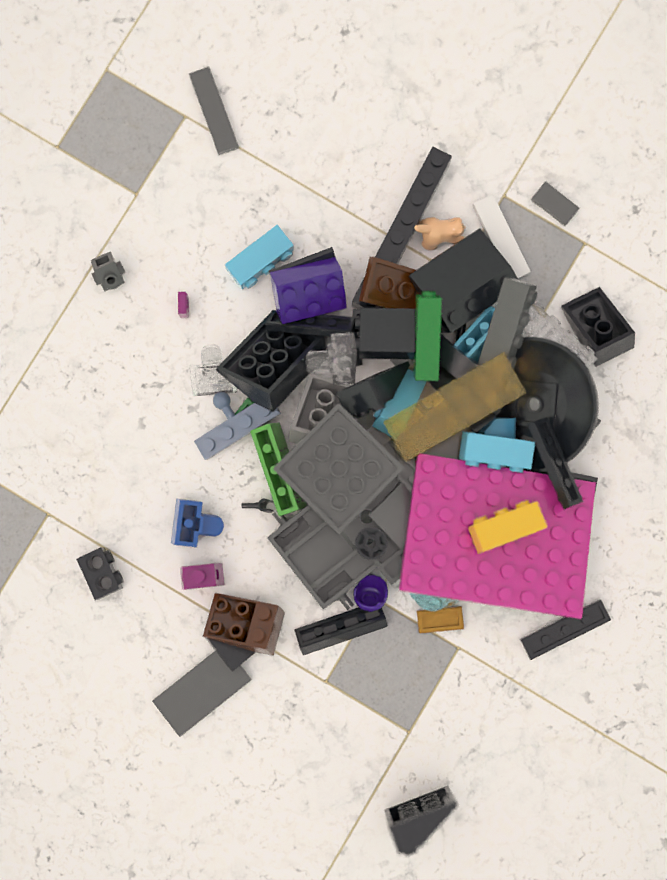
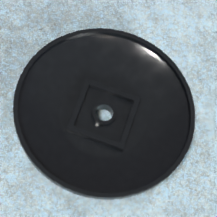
M523 337V343L517 349L515 355L517 359L516 365L510 371L508 377L510 380L509 387L503 393L501 399L503 401L502 409L496 416L516 418V439L533 442L535 441L530 434L527 424L548 417L568 463L585 448L595 430L599 409L595 382L585 363L568 347L547 338ZM532 398H536L540 404L536 411L530 408V400ZM536 444L534 445L531 469L523 468V471L535 473L547 471L543 460L540 458Z

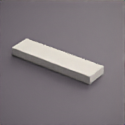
M491 194L474 202L472 205L489 240L511 265L517 278L519 279L530 274L531 271L494 195Z

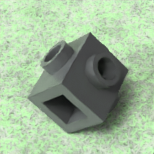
M111 251L90 260L94 270L91 273L96 285L101 284L104 292L116 289L125 283L122 276L125 270L120 261H115Z

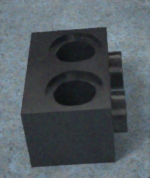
M100 547L76 559L94 600H99L123 589L121 583L124 580L120 571H115L112 565L115 560L110 550L106 551L104 547ZM96 556L102 559V566L99 569L94 568L92 565V560ZM106 576L112 581L109 589H104L101 584L102 579Z

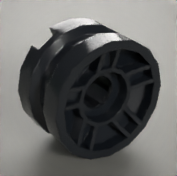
M374 527L363 529L355 540V547L360 556L371 560L380 558L385 553L388 545L386 535L382 530ZM369 539L375 540L376 544L374 548H369L367 546V541Z

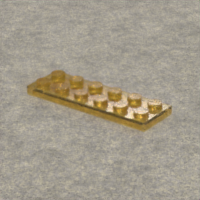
M501 353L384 420L383 424L403 459L407 462L524 395L526 391L505 354Z

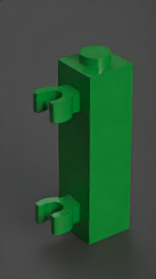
M422 291V295H416L413 377L418 381H438L442 298L436 295L435 291Z

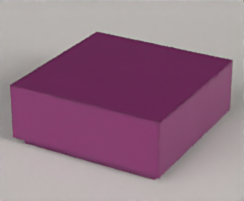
M178 292V315L180 318L189 317V296L186 292Z

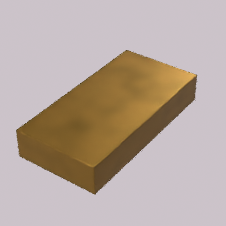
M462 606L417 611L419 634L464 629Z

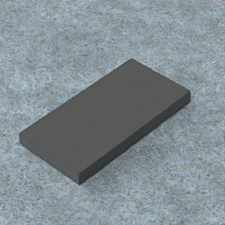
M214 651L152 700V702L177 735L181 737L252 679L241 665L232 672L218 653Z

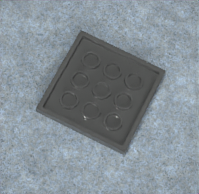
M339 403L273 468L338 534L405 469Z

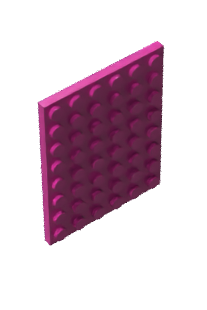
M418 453L416 456L399 591L582 619L596 483L574 479L583 502L563 510L552 481L547 474L523 471V473L509 471L510 468L501 467V470L487 468V464L479 463V467L465 465L463 460ZM526 500L530 504L538 502L547 528L480 554L477 553L468 530L470 526L474 525L473 520L486 516L487 519L495 517L494 512L507 508L508 511L515 510L516 504Z

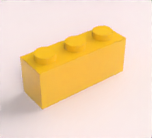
M526 500L516 504L515 510L508 511L507 508L494 512L495 517L487 519L486 516L473 520L474 525L470 526L468 530L477 553L480 554L547 528L538 502L530 504Z

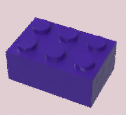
M335 257L270 272L275 307L282 324L347 308L343 272Z

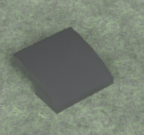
M399 483L368 514L400 549L405 545L411 493L402 483Z

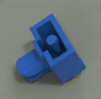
M176 498L171 543L179 546L197 547L198 535L215 537L221 534L224 528L223 520L217 515L201 513L203 502Z

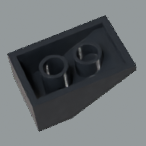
M600 287L561 305V309L581 347L595 367L635 347V331Z
M409 361L378 372L336 392L342 407L351 416L356 415L357 418L369 414V409L376 412L385 408V403L394 398L410 366Z

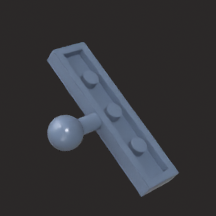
M218 392L213 397V404L217 409L223 411L228 420L194 442L203 458L208 460L250 434V430L259 428L281 414L280 410L277 408L272 412L254 403L235 415L230 407V396L225 392Z

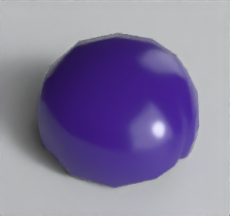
M373 574L365 576L354 588L353 595L356 605L370 612L382 608L388 598L386 581L382 577Z

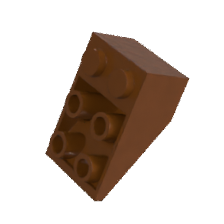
M215 593L203 637L253 652L274 656L285 612L279 605Z

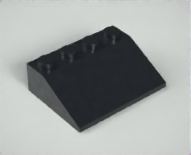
M480 228L408 275L419 295H422V291H435L436 295L442 298L441 333L454 332L495 304L505 277L518 279L511 265Z
M268 315L230 353L216 370L254 403L274 412L327 355L324 336L266 330L265 323L269 317Z
M448 785L384 810L388 828L398 855L404 854V856H409L418 851L417 848L422 847L458 807V803Z

